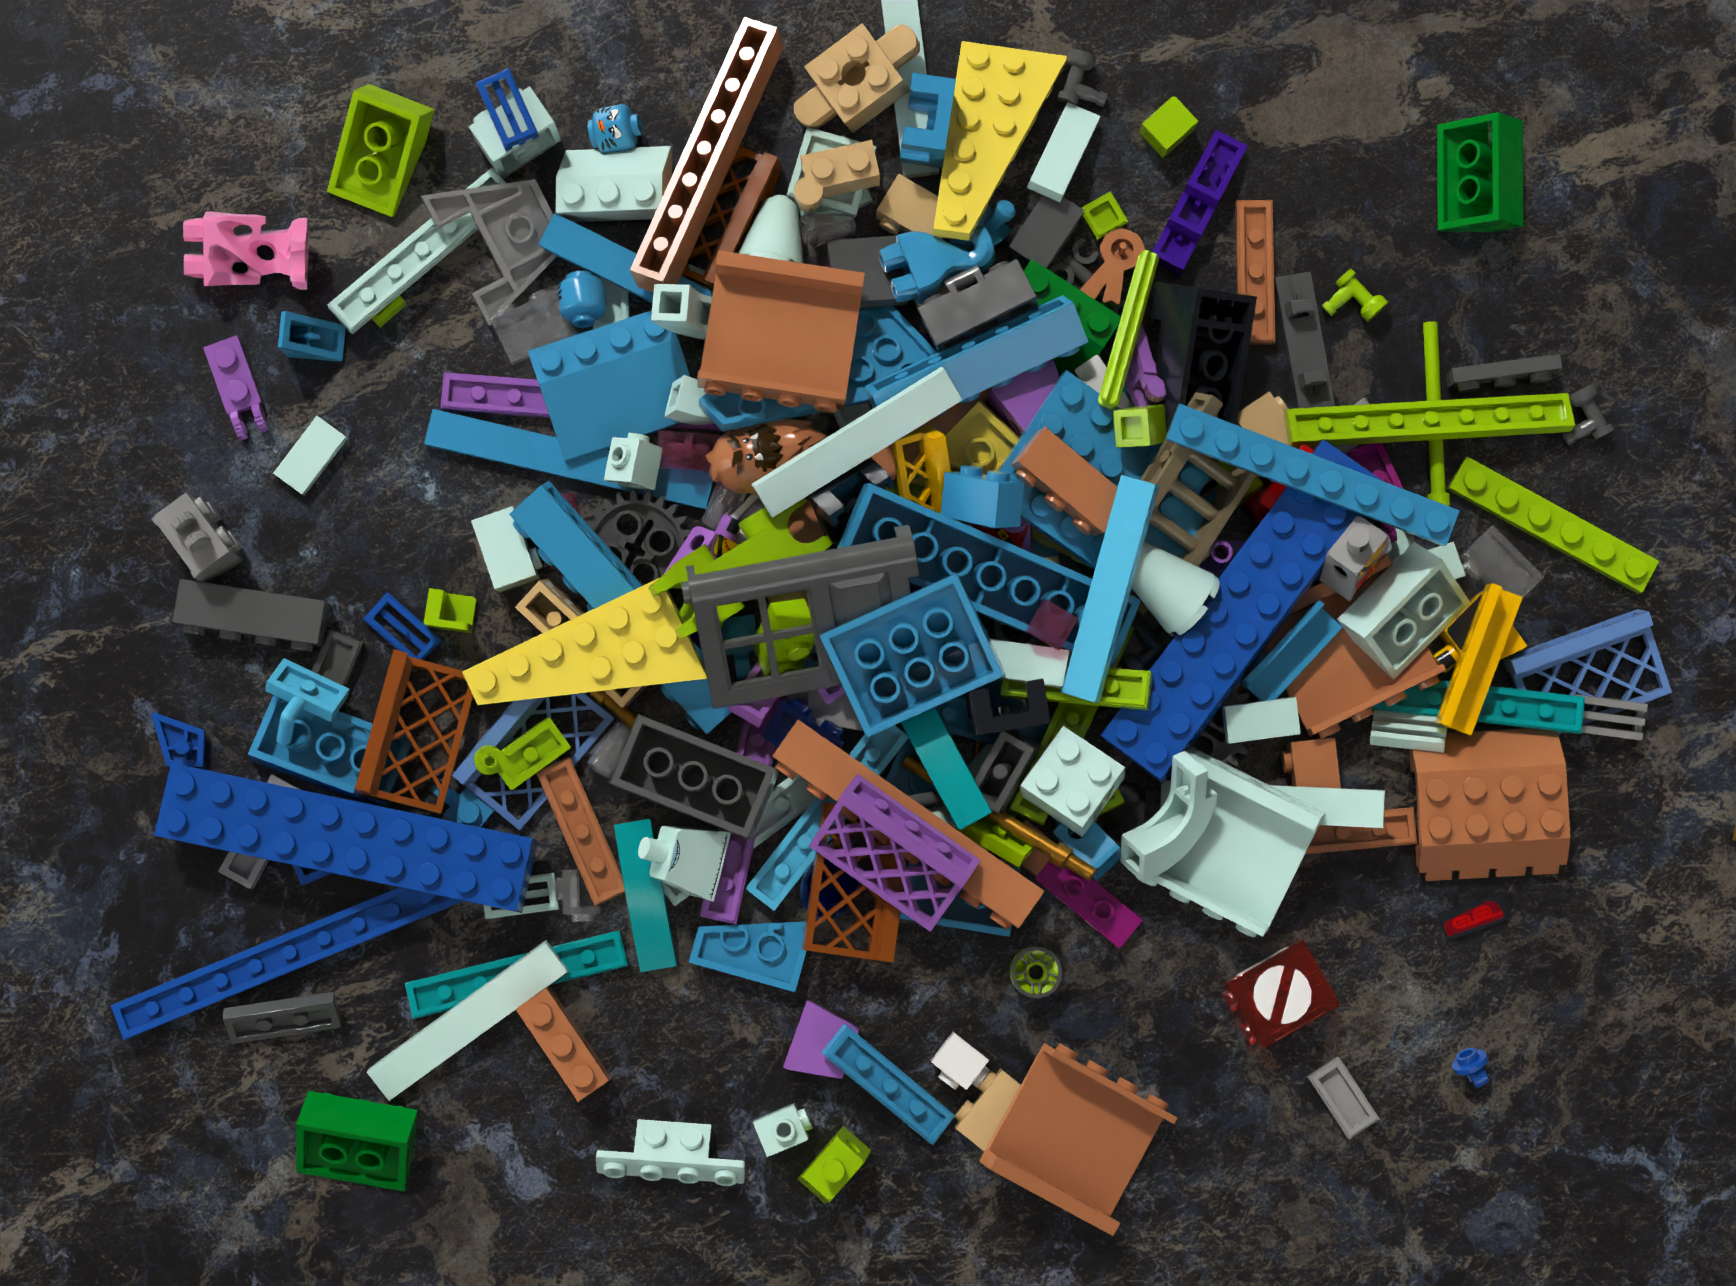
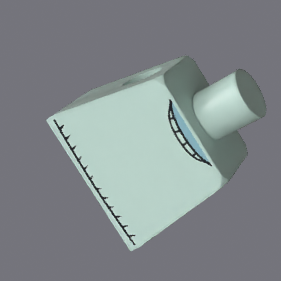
M664 825L660 828L658 839L644 837L641 840L638 855L641 859L652 861L649 871L650 877L691 896L714 902L731 833L711 828Z

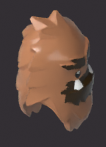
M789 418L743 427L737 430H729L716 441L713 450L705 455L707 461L711 464L709 477L715 482H721L726 489L736 493H750L758 496L752 483L826 438V434L812 429L813 425L809 421L790 420Z

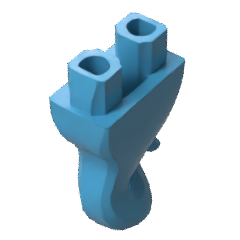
M983 225L976 227L969 241L948 238L949 242L937 236L920 231L897 235L896 243L879 250V261L885 273L902 268L905 274L891 280V289L896 302L915 299L917 305L922 304L927 298L941 291L945 285V280L976 265L981 272L987 270L995 261V250L987 229ZM958 247H972L973 250L968 252Z

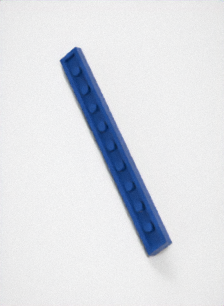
M399 887L110 1006L123 1040H127L464 901Z

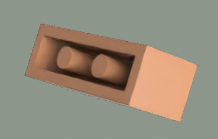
M1047 427L1038 430L1010 464L1017 471L1015 473L1016 478L1024 482V485L1033 488L1035 486L1044 493L1043 499L1050 507L1058 512L1064 510L1074 518L1072 524L1087 536L1090 534L1094 536L1103 534L1107 528L1118 487Z
M551 987L545 988L516 1008V1011L578 1102L612 1079V1076Z

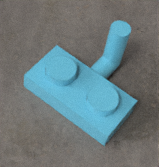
M284 658L267 680L265 687L266 692L289 702L281 713L276 738L277 742L281 745H288L291 742L295 719L302 709L331 722L347 700L349 688Z

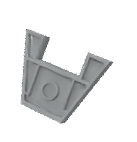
M535 179L420 196L437 229L470 213L503 276L471 293L488 326L557 257L538 246L553 213Z

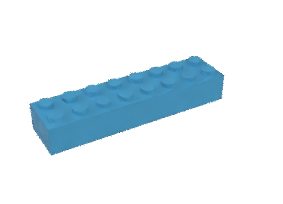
M867 483L863 485L837 548L896 538L894 527L909 525L919 576L908 578L910 585L922 589L957 573L978 614L1057 648L1070 650L1072 653L1090 590L1091 578L873 484ZM1131 595L1128 598L1109 668L1114 667L1141 602L1140 599Z

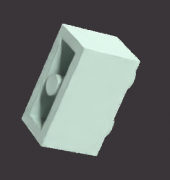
M513 506L471 520L494 589L498 593L540 579L537 569L543 568L537 548L530 549L527 539L520 535L513 526L514 519L509 515L515 509Z

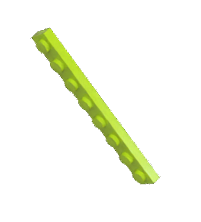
M1568 393L1287 409L1284 414L1288 442L1290 446L1300 448L1304 444L1309 447H1318L1323 439L1332 446L1560 433L1571 432L1575 427Z

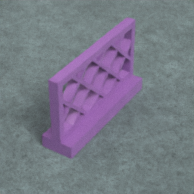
M859 774L854 777L809 844V847L930 932L981 861ZM845 806L858 815L860 823L845 824L842 813L843 807ZM879 830L888 836L891 845L876 846L872 831ZM863 832L867 847L852 848L848 833ZM839 833L843 848L834 849L822 840L825 834ZM903 852H910L921 860L922 866L907 867ZM894 853L898 868L883 869L879 854ZM870 855L874 870L865 871L859 867L855 856ZM934 874H942L955 883L953 888L938 889ZM925 875L929 890L914 891L910 876ZM901 877L905 891L895 892L889 888L886 878ZM931 898L935 909L934 915L931 917L919 909L916 899Z

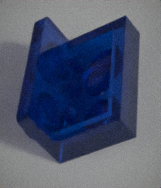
M794 698L793 701L784 699L761 734L767 741L779 747L796 721L800 720L840 749L847 742V739L841 736L843 729L826 718L823 723L810 715L813 709L798 698Z

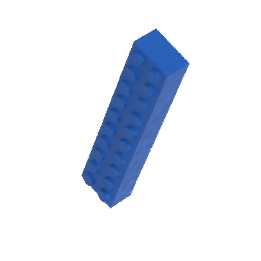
M1324 439L1312 453L1381 480ZM1287 487L1218 578L1220 585L1215 598L1208 595L1203 603L1208 608L1205 614L1185 633L1181 635L1176 634L1149 670L1153 673L1149 710L1121 708L1101 734L1103 740L1160 783L1164 784L1172 773L1173 756L1191 748L1290 616L1291 612L1320 576L1328 551L1358 515L1364 516Z
M171 763L154 836L519 913L523 912L538 844L537 840L525 836Z

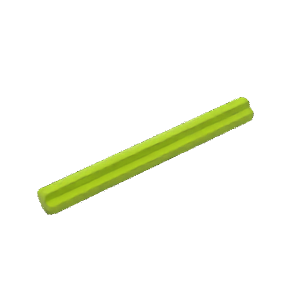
M1143 250L1138 256L1098 397L1099 405L1109 410L1115 409L1120 403L1158 266V254L1149 250Z

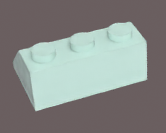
M671 146L634 147L631 150L602 153L600 149L566 150L556 176V213L572 222L653 219L672 177L673 148Z
M1414 542L1337 620L1352 641L1394 680L1470 604V601L1443 560Z

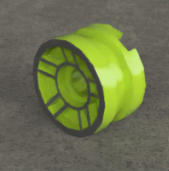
M1031 946L1022 949L1015 955L1010 964V977L1012 984L1020 993L1030 998H1042L1049 996L1058 988L1062 980V967L1060 960L1052 951L1044 947ZM1033 965L1042 967L1043 976L1040 979L1030 977L1029 969Z

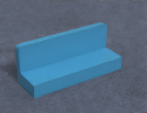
M1320 600L1312 605L1241 682V685L1258 701L1277 699L1343 628L1322 609L1325 604Z

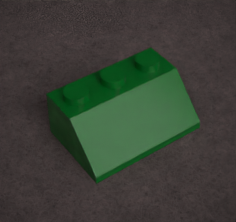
M1496 112L1437 125L1438 231L1497 232L1523 227V120Z
M1031 259L1023 272L1036 294L1038 306L1062 295L1071 300L1075 305L1088 343L1079 346L1080 349L1075 354L1068 357L1057 356L1053 358L1059 375H1062L1067 370L1079 378L1075 373V369L1095 355L1100 357L1117 331L1121 316Z
M308 1091L296 1124V1172L405 1192L417 1134V1110L403 1106L370 1102L364 1099L358 1100L341 1097L330 1093Z

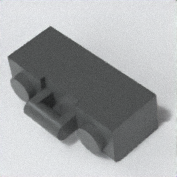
M1016 259L1010 263L1003 261L994 265L984 277L976 265L945 280L944 283L949 293L945 295L935 294L927 298L923 305L918 307V311L937 352H940L1038 307L1036 294ZM977 282V284L958 293V290Z

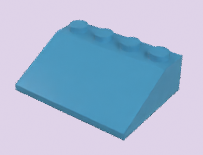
M652 310L528 350L565 463L610 448L612 437L627 438L628 433H638L647 436L682 424V422L666 418L664 415L672 383L684 375L690 377L677 334L663 329L651 321Z
M957 573L819 635L866 737L1004 676L1003 666Z

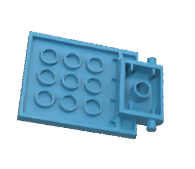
M1066 370L1062 373L998 471L1010 473L1011 480L1019 481L1015 476L1017 471L1010 464L1038 430L1047 427L1118 487L1121 475L1140 480L1163 443L1151 446L1116 448L1113 411L1121 408L1116 406L1115 409L1109 410L1106 407L1100 406L1098 403L1100 393ZM1190 461L1185 463L1178 474V480L1198 495L1210 477ZM1024 485L1021 519L1095 570L1105 532L1097 536L1083 534L1072 524L1074 518L1064 510L1061 512L1056 511L1044 501L1045 494L1035 486L1029 488ZM1211 491L1205 500L1212 505L1211 502L1217 493ZM1170 492L1165 494L1158 505L1159 512L1193 537L1204 520L1203 516ZM1149 523L1144 541L1181 558L1186 549ZM1131 588L1130 594H1134L1135 592Z

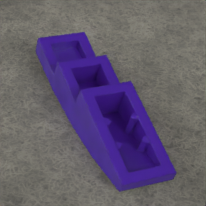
M1215 130L1152 251L1159 256L1158 266L1181 276L1247 145Z

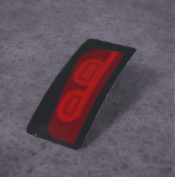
M1498 892L1438 913L1442 929L1448 941L1512 918L1503 892Z

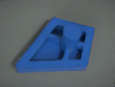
M152 713V719L166 766H171V763L189 767H205L206 730L158 713Z

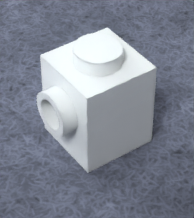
M955 1032L951 1033L930 1060L931 1063L942 1070L938 1077L954 1090L959 1085L966 1090L971 1084L977 1088L990 1071L985 1067L989 1061L988 1058Z

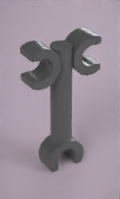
M1083 238L1078 239L1072 247L1071 254L1062 263L1054 264L1049 270L1054 274L1058 272L1064 273L1067 277L1066 281L1071 285L1073 284L1074 277L1084 285L1093 275L1086 267L1096 262L1099 253L1095 251L1087 258L1080 256L1078 250L1084 245L1085 240ZM1106 286L1102 289L1099 296L1097 297L1101 302L1104 296ZM1120 300L1118 308L1113 307L1111 304L1106 307L1118 314L1119 310L1124 308L1126 300Z

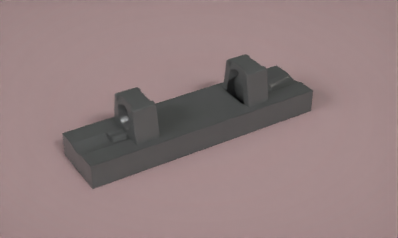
M1311 271L1275 277L1274 287L1296 408L1335 406ZM1308 312L1309 314L1306 317L1292 319V317L1299 313Z

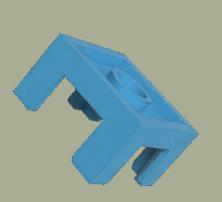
M912 73L908 108L909 110L929 114L926 129L909 126L904 128L899 162L942 168L956 79Z

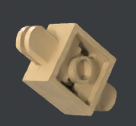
M862 23L805 65V69L817 85L794 103V114L799 122L806 128L819 129L836 115H839L844 124L854 133L908 93L910 89L897 70L920 52V42L914 31L908 26L897 25L875 41Z

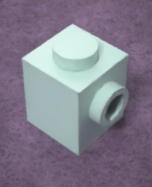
M628 433L627 438L612 437L604 480L629 489L655 490L663 448L649 443L650 437L638 433Z
M795 1103L753 1121L767 1157L809 1139L807 1131L813 1129L805 1108L798 1110Z

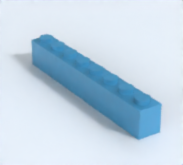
M550 481L540 485L509 514L514 519L513 526L517 532L526 539L529 537L539 547L537 550L539 556L548 565H555L564 575L562 580L572 592L576 594L579 592L588 602L587 608L589 611L643 586ZM694 643L695 648L705 667L702 651ZM708 679L665 683L660 686L663 694L671 702L675 703L677 701L686 711L685 717L695 729H702L706 734L731 713L727 709L728 706L713 709Z

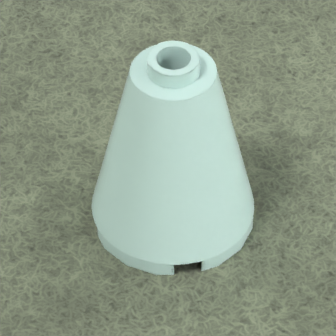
M774 195L765 199L739 253L804 263L798 207L795 202L784 195Z
M1144 541L1131 588L1163 629L1171 636H1174V631L1179 635L1185 633L1205 614L1208 608L1203 603L1208 595L1215 598L1220 582L1214 574Z

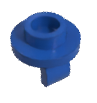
M1471 1047L1460 1051L1456 1055V1059L1452 1063V1069L1455 1074L1466 1075L1468 1081L1473 1082L1476 1089L1490 1082L1483 1069L1489 1059L1484 1050Z

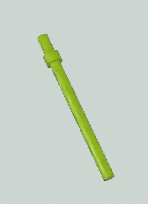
M1438 322L1423 323L1426 398L1427 401L1441 400ZM1443 439L1429 440L1431 493L1427 494V497L1450 507V494L1446 493Z

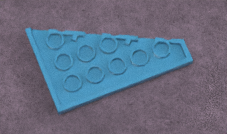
M894 306L859 310L844 408L871 403L864 386L938 353ZM726 392L724 396L705 394L699 399V407L722 431L820 413V411L814 409L813 405L800 404L799 407H786L778 404V400L763 398L762 401L754 402L741 398V394Z

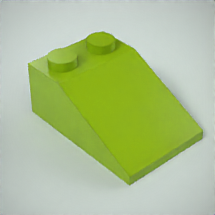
M371 84L354 90L327 192L387 216L394 217L426 144L435 109Z

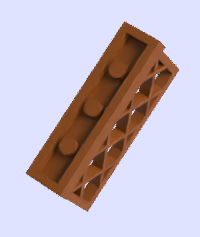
M739 146L729 168L733 181L721 186L717 195L719 196L737 189L740 197L736 206L722 211L716 197L714 203L718 213L707 217L703 227L721 220L725 230L721 238L707 243L701 230L700 238L703 245L694 248L689 259L706 252L710 262L704 275L690 270L687 263L681 276L706 286L713 291L718 250L739 253L763 201L772 196L783 172L777 156L764 152V155ZM745 159L756 163L750 175L740 179L736 178L732 168L733 164ZM746 185L742 192L740 187ZM730 217V220L727 224L725 218ZM715 249V251H714V253H713V256H712L710 250Z
M393 650L356 782L354 796L367 800L368 798H373L441 816L473 694L468 686L466 695L452 702L442 685L452 679L467 682L462 670L409 657L406 652ZM412 667L427 671L434 683L416 693L409 681ZM436 674L443 675L446 677L439 680ZM407 688L411 696L403 700ZM437 688L447 705L429 714L420 697ZM415 700L424 718L407 727L399 715L400 709ZM463 703L461 714H459L456 706ZM451 710L458 722L457 729L442 736L433 719ZM398 722L402 730L394 734ZM428 722L438 740L420 749L410 732ZM405 735L415 752L397 762L390 751L391 742ZM454 737L452 747L450 749L446 741ZM441 744L449 757L446 765L433 771L423 754ZM388 756L392 765L384 769ZM419 757L428 775L410 784L401 766ZM394 770L397 771L405 785V788L394 794L378 790L381 778ZM445 772L441 784L436 776ZM432 779L439 791L436 805L420 801L414 788ZM409 792L413 799L403 797L402 795Z
M823 803L819 829L836 804ZM858 832V833L860 834V836L862 837V839H863V840L865 841V843H866V840H865V837H864V833H863V832ZM825 834L822 839L827 843V837L829 836L833 841L829 844L832 848L835 846L838 849L843 848L840 836L837 838L835 834ZM890 839L883 845H891ZM878 840L875 842V843H876V846H879L880 844H882V843H881L880 841H878ZM816 852L802 950L893 963L900 910L863 884L847 896L836 881V878L845 871L839 869L832 875L824 864L825 857ZM894 853L879 854L883 869L898 868ZM866 855L856 856V861H860ZM823 872L827 879L821 883ZM901 877L886 878L889 888L895 892H903L904 887ZM831 883L843 900L826 911L819 902V893ZM867 888L875 899L874 908L862 916L851 900ZM847 904L858 921L844 932H841L830 916ZM817 908H818V910L820 911V913L822 914V916L819 917V918L816 920V914H817ZM872 917V924L870 927L866 921ZM826 920L837 934V937L826 946L812 944L814 928ZM861 925L870 936L868 952L855 950L846 939V936ZM842 941L846 948L833 946Z

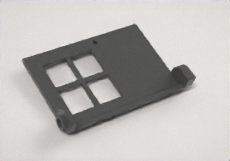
M910 526L894 527L896 538L695 575L693 565L686 566L688 581L681 582L685 605L693 603L713 709L842 685L819 635L910 594L908 578L919 576ZM806 590L812 624L771 631L765 597ZM758 599L764 633L723 640L717 606ZM814 633L819 666L779 674L773 640ZM766 642L771 675L731 683L725 650Z

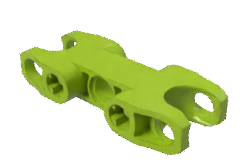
M806 498L798 501L773 518L766 507L738 523L747 538L746 541L717 559L713 557L706 544L674 563L648 589L654 597L671 588H682L681 582L688 581L686 566L690 565L694 566L695 575L821 552L834 543L829 535L822 536L811 543H801L791 536L788 529L789 517L797 508L807 502ZM738 602L717 606L719 622L721 623L745 607L743 603ZM694 612L687 622L675 630L680 640L698 632Z

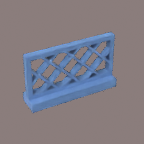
M1636 609L1502 659L1506 672H1509L1515 689L1526 690L1522 678L1537 673L1547 678L1541 692L1548 693L1552 683L1556 682L1570 689L1567 695L1579 693L1581 695L1593 696L1578 689L1588 669L1604 677L1595 697L1603 696L1610 680L1626 687L1621 700L1645 703L1672 693L1650 627L1653 626L1649 611ZM1642 635L1646 649L1641 659L1638 660L1625 654L1624 651L1630 639ZM1620 643L1618 649L1611 647L1612 645ZM1601 649L1615 653L1606 673L1590 666L1596 651ZM1586 655V657H1585V659H1584L1583 662L1580 661V660H1578V659H1576V658H1579V657H1582V656ZM1621 657L1637 664L1629 684L1613 677ZM1649 657H1650L1652 666H1650V665L1647 664ZM1568 661L1581 666L1572 685L1555 678L1562 663ZM1552 667L1550 674L1543 672V670ZM1644 668L1655 673L1659 688L1644 692L1635 687ZM1633 691L1640 694L1630 698ZM1592 704L1588 708V711L1609 714L1626 710L1607 706L1596 710L1598 705ZM1583 718L1582 724H1587L1596 720Z
M585 693L571 694L572 707L550 709L549 697L512 701L452 772V776L520 831L547 799L543 787L531 788L530 778L526 780L527 788L514 789L512 791L505 790L504 780L500 776L501 791L485 792L474 783L482 774L476 769L474 764L476 751L485 745L495 746L501 751L507 743H512L517 739L512 737L521 726L522 735L526 733L525 722L531 715L547 713V717L551 718V713L572 711L574 732L561 734L564 738L575 737L576 752L570 758L573 766H575L614 718ZM575 695L580 700H582L586 704V706H576ZM545 699L546 709L536 710ZM592 709L603 718L594 731L578 732L577 711ZM579 736H589L580 746ZM563 759L553 760V761H552L551 763H549L548 765H552V764H554V763H556V762H558V761H561V760H563ZM541 792L532 803V793ZM527 793L529 808L517 819L507 810L506 795ZM491 796H502V805Z

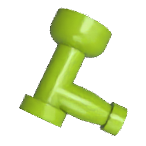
M1351 268L1336 281L1335 284L1340 289L1322 307L1332 316L1337 312L1336 309L1354 297L1362 306L1361 316L1369 322L1389 302L1382 295H1375L1373 297L1354 277L1356 273Z

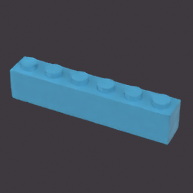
M1062 295L864 386L874 409L933 371L943 367L962 399L960 403H968L977 399L980 396V392L992 386L993 388H1000L1008 385L1013 381V377L1025 371L1031 373L1044 368L1047 361L1057 356L1068 357L1079 351V346L1088 343V339L1074 303Z

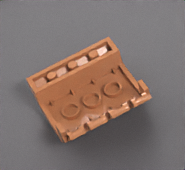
M1529 728L1473 731L1471 736L1461 732L1446 733L1444 753L1409 749L1410 771L1415 772L1419 844L1415 845L1416 866L1419 869V873H1424L1425 881L1452 880V871H1457L1458 879L1488 878L1489 869H1494L1495 877L1524 876L1526 867H1531L1532 875L1558 874L1559 866L1567 865L1571 839L1567 773L1558 732Z

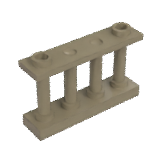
M1195 392L1187 406L1218 418V411L1223 403L1213 395ZM1165 440L1140 478L1142 481L1160 485L1149 523L1186 549L1181 559L1199 566L1210 555L1212 544L1253 482L1256 474L1235 466L1229 473L1210 457ZM1187 461L1192 462L1222 485L1211 502L1212 505L1178 480V474ZM1167 492L1172 493L1204 517L1194 537L1158 511V505Z

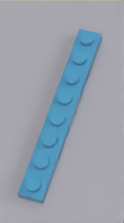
M1183 404L1177 406L1165 440L1441 546H1447L1460 511Z

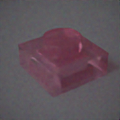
M1044 599L1025 632L1055 650L1060 651L1078 618L1049 600Z

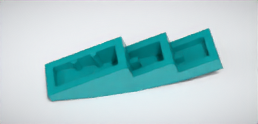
M936 707L902 721L901 724L958 829L962 830L991 814L990 806Z
M645 819L614 825L640 972L675 967L677 962L663 882L650 877L649 871L652 861L641 859L638 855L641 840L644 837L654 839L652 820Z

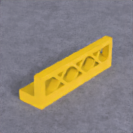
M927 426L908 433L892 443L891 447L899 495L941 514L944 473L951 472L946 436L932 426ZM919 441L920 452L911 464L904 459L902 445ZM916 473L924 476L926 484L918 498L911 495L909 485Z
M1493 583L1485 586L1435 723L1470 736L1472 735L1522 601V596L1502 589V586Z

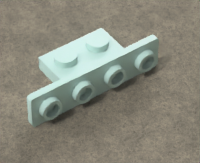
M641 1119L637 1120L634 1153L598 1150L596 1153L597 1173L604 1174L610 1178H621L625 1175L640 1176L649 1181L669 1178L678 1179L683 1183L710 1181L721 1186H732L736 1183L743 1184L745 1179V1162L742 1160L709 1158L711 1124Z

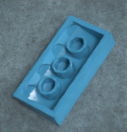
M273 695L248 752L252 762L362 803L386 808L390 807L391 803L373 798H368L367 800L354 796L372 723L340 711L329 722L302 709L295 719L291 742L288 745H281L276 740L281 713L289 702ZM404 735L391 742L390 751L398 762L409 756L412 746ZM388 756L384 769L392 765ZM406 764L401 766L402 771L404 770ZM396 770L381 778L378 790L392 794L396 792L401 779Z

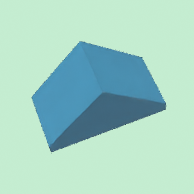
M282 311L278 348L287 357L342 361L346 327L342 324Z

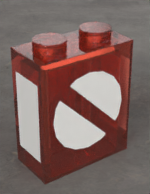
M1301 939L1294 941L1222 982L1226 991L1221 993L1231 1012L1233 1013L1238 1010L1245 1023L1240 1025V1028L1250 1045L1256 1042L1258 1047L1263 1049L1341 1005L1306 943Z

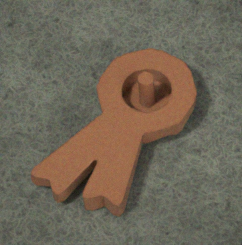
M1123 228L1106 234L1100 245V256L1104 263L1080 290L1096 300L1102 289L1106 286L1102 305L1107 306L1111 304L1113 307L1118 308L1121 299L1123 275L1135 269L1138 256L1145 250L1139 235Z

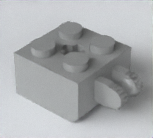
M184 493L152 518V521L162 530L191 570L190 573L194 579L212 584L244 560L238 552L243 548L238 539L230 530L226 531L223 526H219L217 522L222 519L213 505L209 501L205 502L201 496L196 499L190 494Z

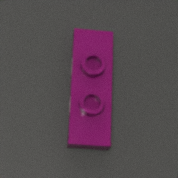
M1048 861L1039 874L1034 877L1035 880L1118 949L1143 921L1094 879L1088 881L1066 867L1061 869Z

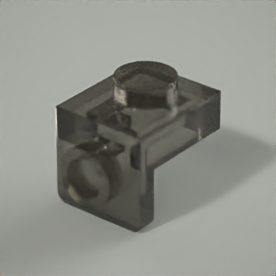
M1121 782L1118 789L1125 803L1106 812L1103 830L1109 837L1121 841L1122 834L1143 825L1147 785Z

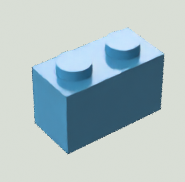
M961 465L958 472L944 473L941 514L952 519L992 528L1020 527L1024 482L1011 480L1010 473L988 471L987 474H982V467Z

